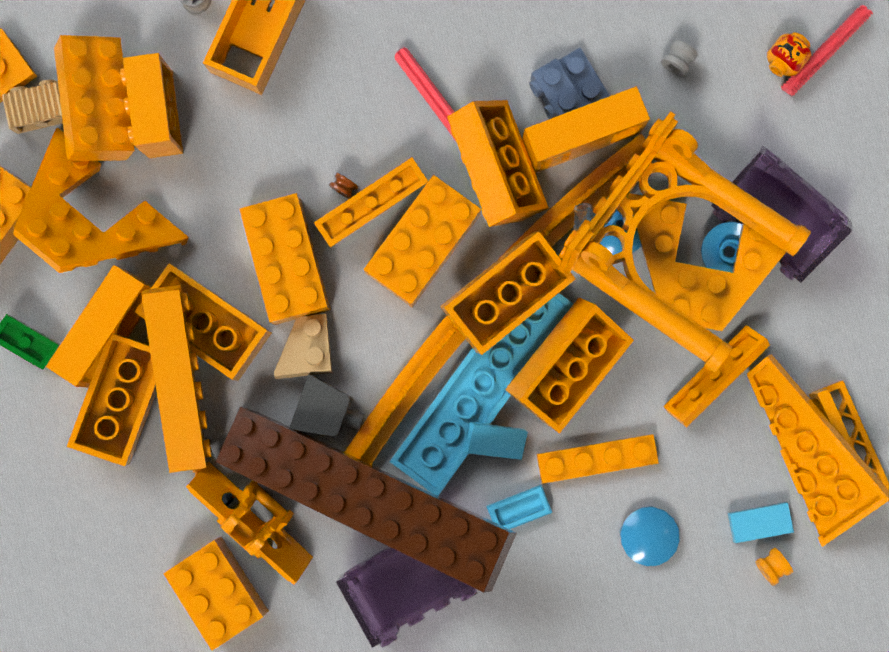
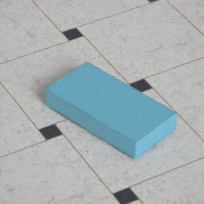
M470 422L464 451L469 454L522 460L528 431L521 428Z
M541 484L486 506L492 521L508 529L552 513Z
M786 502L727 513L734 543L794 533L789 505Z

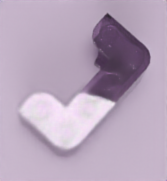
M391 547L385 548L341 574L336 581L372 648L380 644L381 648L391 644L397 639L396 635L399 633L398 631L401 626L407 623L411 627L425 618L423 614L434 608L435 612L448 606L451 603L450 598L457 599L460 597L463 602L478 593L475 588Z

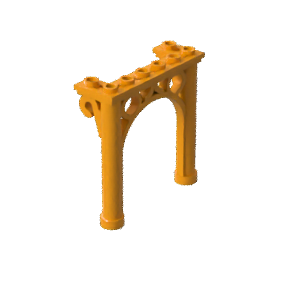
M670 111L664 120L658 118L648 133L649 136L642 145V148L645 150L640 156L636 153L625 168L628 170V173L624 178L619 175L609 189L612 192L609 198L605 199L602 197L592 211L596 215L591 222L585 219L577 231L573 230L564 243L565 247L558 256L562 259L558 270L562 273L565 270L569 273L572 270L700 358L705 362L704 366L715 373L733 347L655 294L644 284L636 271L632 246L636 228L642 218L651 209L667 200L677 197L702 198L719 206L791 256H794L811 234V231L802 225L798 227L711 169L694 153L698 148L696 139L684 130L675 129L678 121L674 119L676 114ZM655 172L663 173L668 178V189H652L648 183L650 175ZM677 175L691 185L677 186ZM639 182V188L644 197L639 200L628 199L627 196ZM616 211H619L623 217L622 228L615 225L606 226ZM606 236H615L621 242L622 251L612 255L600 243ZM623 262L626 277L612 265Z

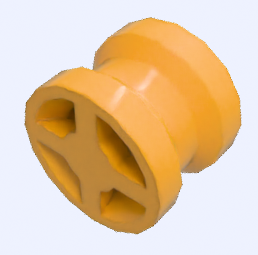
M775 547L769 551V555L766 558H759L755 561L760 572L772 586L778 584L779 578L782 576H789L793 573L789 562Z

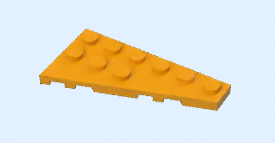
M772 354L764 358L747 373L760 407L765 409L771 424L769 427L773 435H776L782 448L780 450L795 487L798 493L802 494L808 507L807 514L811 522H814L820 535L818 539L822 547L889 501V490Z

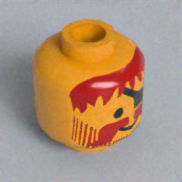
M796 32L781 35L767 52L770 71L779 77L783 75L791 77L798 74L811 57L810 42L803 35Z

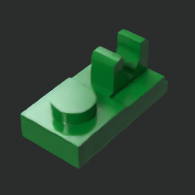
M6 314L0 322V346L43 370L60 344L13 316Z

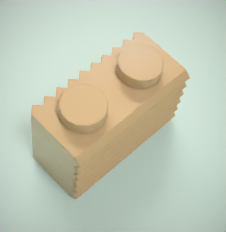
M43 80L38 83L39 86L37 87L19 86L10 89L8 94H2L9 129L16 134L63 124L58 82L55 80Z

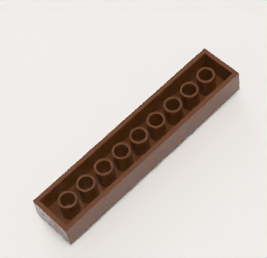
M243 407L239 408L216 459V463L483 593L493 590L517 534L504 526L315 438L290 429L289 426L257 411Z

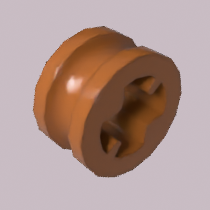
M336 173L335 182H330L329 186L342 196L350 199L352 197L351 192L357 190L358 186L345 176Z

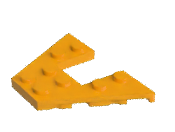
M59 128L55 129L14 226L13 235L58 273L72 271L76 267L98 265V261L112 258L120 260L138 256L139 253L145 251L150 253L156 252L158 248L179 243L182 246L187 244L189 237L146 201H143L105 232H102L63 198L100 171L101 163L98 161H67L64 132Z
M632 193L627 196L630 200H639L644 197L643 195ZM669 200L662 202L651 209L636 228L654 293L706 329L723 331L786 252L743 223L733 273L675 262L687 204Z

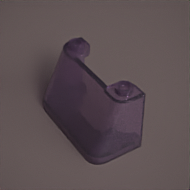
M764 146L753 155L731 181L792 223L805 226V228L811 231L805 243L794 256L786 252L779 260L782 265L779 268L780 271L790 280L796 278L802 283L853 231L851 220L839 208ZM714 203L711 204L714 208L713 214L725 223L729 220L743 224Z

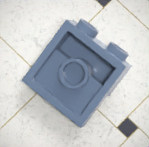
M581 48L576 49L559 60L556 58L531 73L529 86L537 98L541 96L546 105L544 111L549 119L610 96Z

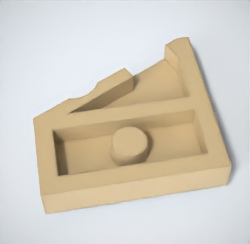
M319 314L296 318L274 370L275 379L332 373L327 315Z

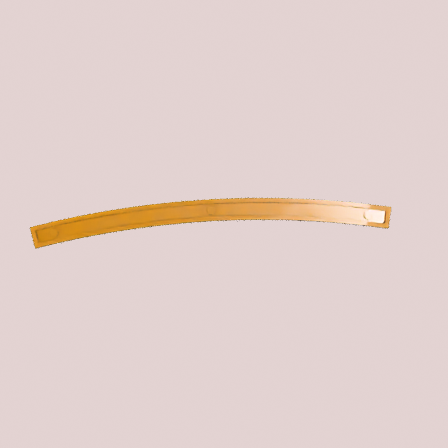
M639 134L603 162L539 218L504 254L530 233L539 231L549 245L553 247L595 208L602 197L606 199L612 194L609 189L619 175L624 178L628 173V170L625 168L635 153L640 156L645 150L642 148L646 140L645 137ZM448 316L441 321L400 372L345 450V453L370 465L373 464L408 411L465 340Z

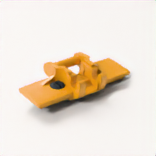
M208 462L206 468H202L186 488L218 517L217 522L221 525L220 528L251 556L253 554L256 557L260 555L279 574L294 585L313 558L309 552L283 529L294 513L291 510L286 511L258 485V482L252 480L242 491ZM256 500L274 515L269 521L263 522L250 510ZM267 538H271L276 543L277 549L269 545Z

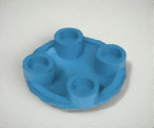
M653 506L643 507L632 512L624 521L619 531L621 544L626 554L634 562L644 566H658L668 561L675 554L680 541L679 528L674 518L666 511Z

